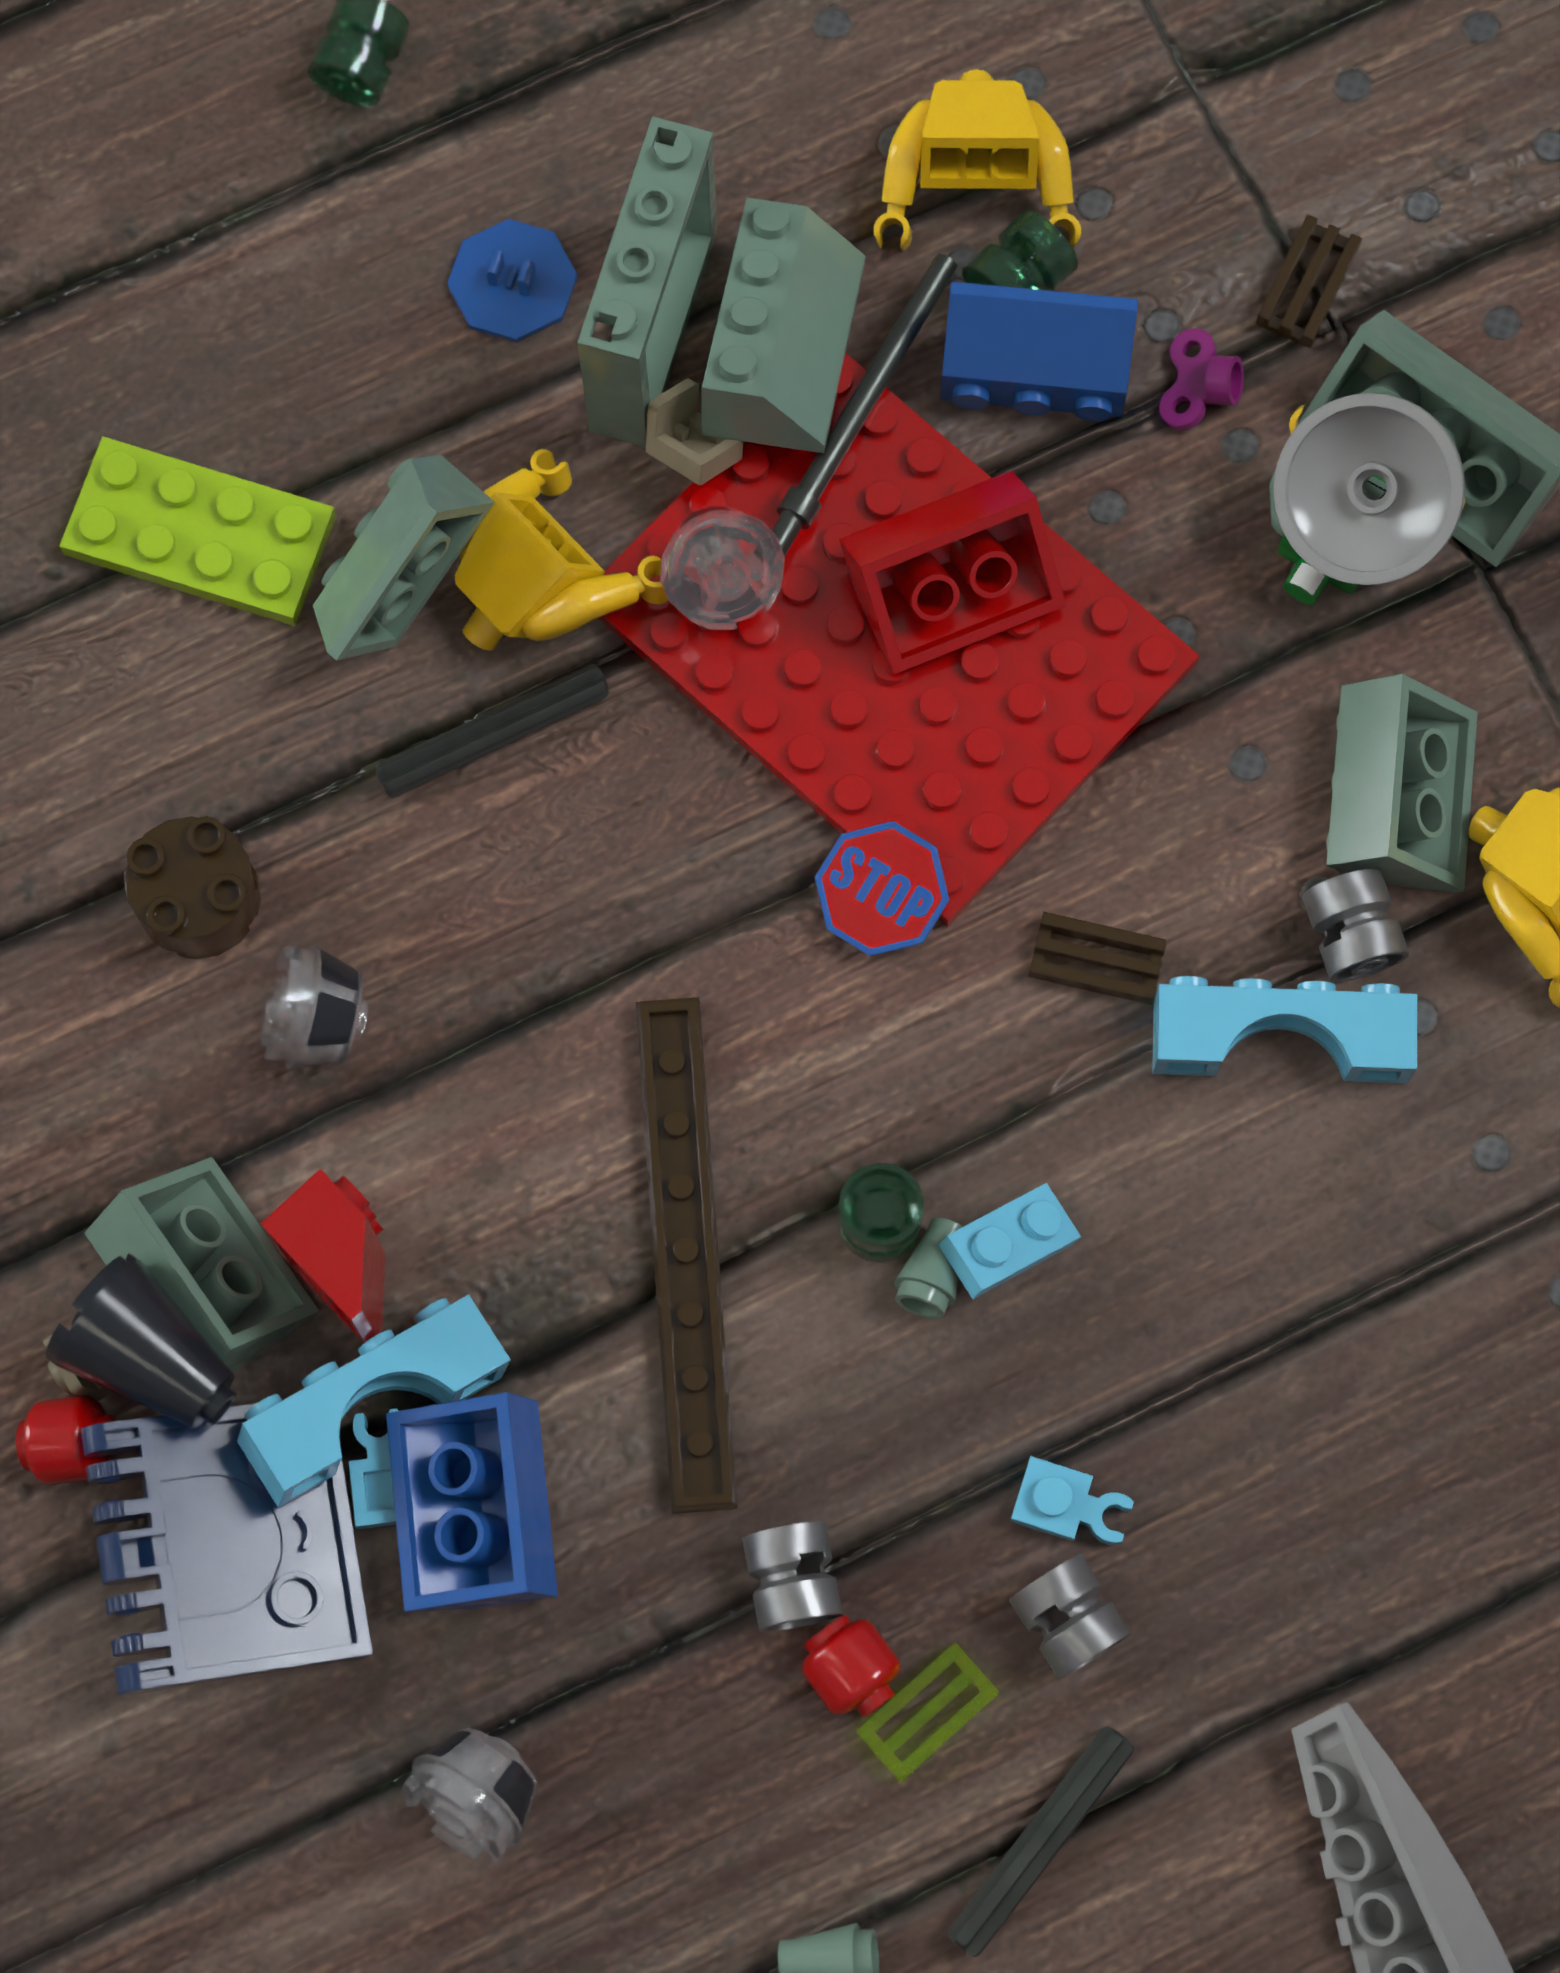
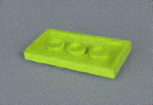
M102 436L59 547L65 556L296 626L337 515L333 506Z

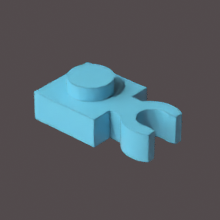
M390 1409L389 1413L396 1412L398 1409ZM364 1413L355 1414L353 1431L356 1439L367 1450L368 1459L349 1461L355 1526L358 1530L396 1525L388 1433L382 1437L369 1435L367 1430L368 1423Z
M1030 1456L1010 1522L1073 1542L1078 1525L1080 1524L1089 1527L1090 1532L1099 1542L1112 1546L1120 1545L1124 1534L1108 1529L1103 1523L1102 1515L1109 1508H1118L1121 1511L1130 1512L1134 1501L1128 1496L1116 1492L1104 1494L1099 1498L1088 1495L1093 1476Z

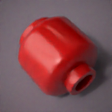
M89 1395L51 1399L35 1403L27 1413L25 1420L20 1421L17 1426L16 1450L20 1464L26 1471L32 1472L36 1479L46 1485L87 1481L86 1467L95 1463L110 1461L111 1455L85 1457L81 1429L90 1425L115 1422L116 1419L111 1414L106 1415L100 1402Z
M847 1614L843 1615L803 1645L809 1653L802 1663L801 1670L803 1675L832 1714L843 1715L857 1709L864 1719L895 1696V1693L888 1684L898 1676L901 1670V1663L870 1620L860 1619L852 1622Z

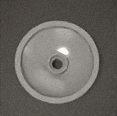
M1363 393L1345 396L1333 400L1312 412L1297 426L1288 438L1280 454L1274 477L1276 514L1284 535L1293 549L1302 559L1319 572L1336 580L1352 584L1374 585L1388 583L1404 578L1426 566L1441 552L1450 540L1459 522L1464 504L1465 480L1463 466L1456 446L1447 431L1430 413L1420 406L1400 397L1387 394ZM1373 475L1382 477L1386 482L1387 490L1381 499H1374L1367 492V481Z

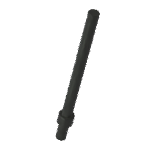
M941 253L936 254L830 431L825 452L817 453L799 485L788 489L777 508V513L780 517L771 530L776 536L780 550L765 540L758 552V555L765 562L779 566L800 530L808 529L821 509L819 498L957 269V263L951 257Z

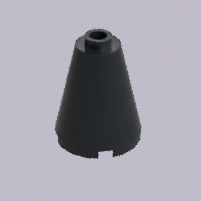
M131 1253L127 1254L126 1260L121 1256L113 1259L93 1278L72 1304L78 1312L72 1321L70 1331L59 1323L46 1348V1358L56 1366L192 1428L197 1427L204 1420L211 1425L217 1423L230 1408L237 1393L230 1389L235 1378L233 1372L143 1262Z

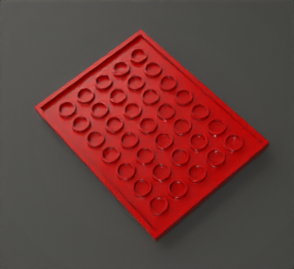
M847 353L845 354L829 433L866 373V370ZM885 388L819 498L821 509L810 527L800 530L779 566L765 562L758 555L765 539L760 535L757 525L746 514L760 519L771 531L780 517L777 513L779 504L790 487H797L818 452L743 441L742 460L701 486L692 482L603 574L628 572L635 576L638 575V566L643 559L648 556H657L664 561V572L649 580L652 582L663 581L672 564L680 578L687 585L697 589L699 616L695 617L683 612L672 599L661 604H651L645 601L639 594V599L636 603L610 612L597 619L841 834L894 821L937 847L950 899L938 920L948 928L1198 664L1200 655L1044 523L1066 606L893 675L855 593L839 539L992 479V477L889 389ZM710 506H719L730 509L714 510L703 515L694 517L680 528L683 521L687 517H689L693 512L705 509ZM748 579L762 597L763 604L751 614L734 620L714 621L711 614L710 593L712 591H724L733 588Z

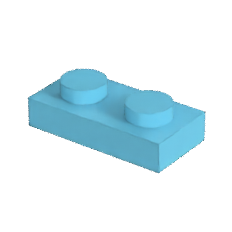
M1045 1183L950 1233L938 1246L971 1298L975 1299L1071 1247L1081 1238V1235L1048 1184Z

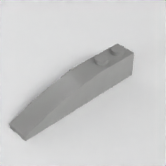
M1349 1703L1340 1704L1292 1728L1291 1731L1310 1813L1312 1816L1320 1818L1326 1842L1325 1850L1320 1852L1326 1879L1334 1878L1343 1915L1335 1919L1341 1946L1350 1945L1356 1973H1514L1501 1943L1469 1882L1432 1820L1389 1756Z

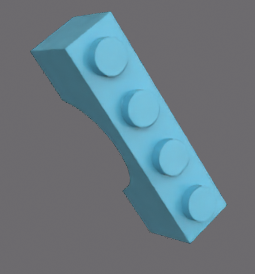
M1179 976L1171 978L1169 984H1159L1154 998L1152 1074L1216 1076L1225 1057L1235 1045L1255 1033L1274 1029L1298 1032L1319 1043L1335 1061L1343 1081L1408 1084L1417 1070V994L1400 993V987L1393 984H1368L1361 987V992L1336 991L1335 984L1325 981L1302 982L1297 985V989L1272 988L1270 981L1264 979H1240L1233 982V987L1208 986V980L1202 977Z
M469 1294L453 1304H450L447 1298L430 1304L413 1318L416 1325L397 1336L394 1335L392 1330L379 1333L358 1349L360 1357L341 1368L338 1367L336 1362L327 1363L303 1379L301 1383L304 1389L283 1401L279 1394L271 1395L255 1404L244 1414L247 1421L242 1423L237 1442L278 1508L335 1476L342 1459L339 1440L341 1420L362 1399L383 1391L405 1390L421 1394L437 1404L465 1400L502 1378L511 1359Z

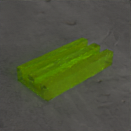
M955 1642L856 1731V1734L890 1770L896 1780L901 1783L1000 1692ZM955 1663L962 1673L886 1742H883L876 1732L949 1666ZM973 1683L980 1693L901 1763L894 1755V1752L969 1684Z

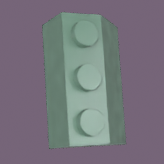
M441 454L410 458L396 468L387 483L390 491L381 505L367 513L357 525L354 535L358 539L348 554L335 561L324 574L322 585L325 588L313 604V609L327 653L336 661L396 647L495 502Z
M1404 674L1341 685L1340 709L1337 716L1338 732L1335 768L1331 782L1333 792L1330 828L1326 841V866L1344 874L1363 869H1379L1382 871L1386 885L1445 892L1464 891L1477 711Z
M213 1157L122 1190L84 1233L106 1266L118 1256L126 1260L128 1253L141 1260L233 1373L313 1319L319 1312L314 1302Z

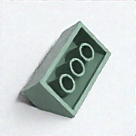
M746 198L701 387L702 435L818 453L825 452L865 266V255L807 206Z
M1383 309L1358 328L1301 417L1298 425L1321 406L1333 400L1355 394L1379 393L1397 396L1423 408L1447 431L1456 446L1463 466L1465 505L1452 536L1497 567L1560 487V434Z

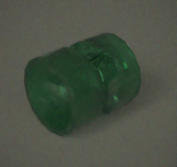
M336 0L326 23L328 35L323 36L317 44L307 68L308 76L317 87L341 101L365 107L377 105L392 73L385 63L393 62L398 58L410 30L409 20L399 9L385 0Z
M1025 210L999 233V246L989 244L963 267L962 276L965 283L1055 291L1077 270L1078 260L1070 243L1058 228L1037 212Z
M877 1162L861 1167L847 1179L840 1194L838 1227L842 1241L853 1254L866 1261L884 1263L899 1259L912 1249L920 1234L924 1206L920 1185L912 1175L895 1164Z

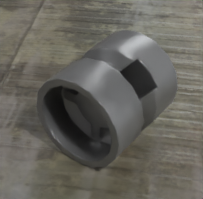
M1363 869L1345 873L1325 880L1311 887L1303 894L1302 898L1313 930L1324 933L1326 937L1320 944L1319 949L1331 981L1345 982L1370 976L1401 963L1409 956L1399 921L1386 916L1392 901L1381 870Z
M825 1522L791 1524L759 1531L742 1538L749 1576L760 1580L761 1584L753 1593L759 1632L808 1626L843 1616L836 1578L826 1574L824 1567L832 1560Z
M1082 1554L1076 1555L1055 1567L1009 1599L1028 1632H1041L1044 1639L1039 1649L1059 1680L1085 1666L1132 1634L1114 1604L1098 1600L1096 1595L1101 1584Z

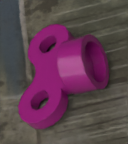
M1193 328L1179 333L1170 347V357L1178 370V376L1175 384L1162 396L1159 404V413L1165 424L1171 429L1183 431L1195 427L1203 419L1206 412L1205 404L1236 406L1241 399L1243 391L1244 372L1239 356L1217 355L1216 345L1210 334L1205 330ZM1198 345L1201 347L1197 356L1186 357V351L1191 346ZM1183 401L1190 402V407L1186 412L1181 414L1175 413V408L1179 403Z

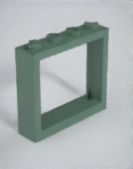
M654 116L651 118L577 342L589 432L646 447L648 404L657 395L666 392L717 234L713 132ZM596 322L614 326L611 342L592 337Z

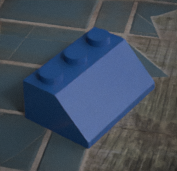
M951 282L940 400L952 401L954 405L970 410L983 409L988 405L1013 407L1014 410L1025 415H1044L1049 411L1075 413L1078 418L1087 421H1104L1111 416L1122 417L1128 390L1138 299Z
M504 1392L386 1413L404 1612L498 1607L558 1597L538 1401Z

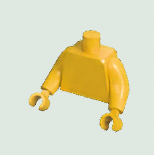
M970 70L964 73L959 80H941L935 83L931 99L917 102L900 123L890 143L886 162L882 201L888 203L887 212L881 215L874 225V236L880 248H882L883 232L890 225H899L904 229L901 237V250L905 251L910 246L912 231L904 214L906 205H912L919 176L920 188L1036 189V183L1038 182L1043 206L1050 207L1051 217L1041 231L1040 240L1042 246L1048 252L1054 249L1053 226H1062L1069 232L1070 249L1077 244L1081 237V226L1073 215L1068 214L1067 204L1074 202L1067 143L1049 113L1038 102L1027 100L1021 83L1015 80H993L991 75L984 70Z
M540 449L532 455L530 461L532 471L522 468L484 491L495 503L459 555L461 563L455 573L456 586L477 607L462 629L463 634L471 643L488 651L495 648L503 634L508 637L529 638L534 641H544L559 637L603 615L636 603L639 599V594L645 601L651 604H661L671 599L667 594L664 580L660 582L649 580L664 572V561L661 558L648 556L643 559L638 566V575L635 576L628 572L603 575L605 571L536 500L540 492L547 496H557L566 492L572 483L568 462H560L556 467L553 453L545 449Z
M1560 788L1553 789L1550 792L1532 789L1523 794L1508 815L1490 806L1480 808L1470 823L1469 838L1484 846L1479 859L1486 872L1482 885L1490 906L1505 930L1544 979H1553L1548 990L1549 997L1552 1003L1560 1008V940L1558 936L1560 937Z

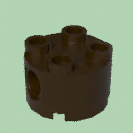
M191 816L167 820L146 832L142 838L133 842L128 848L126 855L127 866L124 873L126 898L148 936L157 945L163 946L168 951L177 952L182 957L200 959L218 956L239 944L250 931L249 925L253 922L255 913L258 915L262 901L259 878L250 863L249 856L236 835L224 828L221 822L208 816L199 818Z

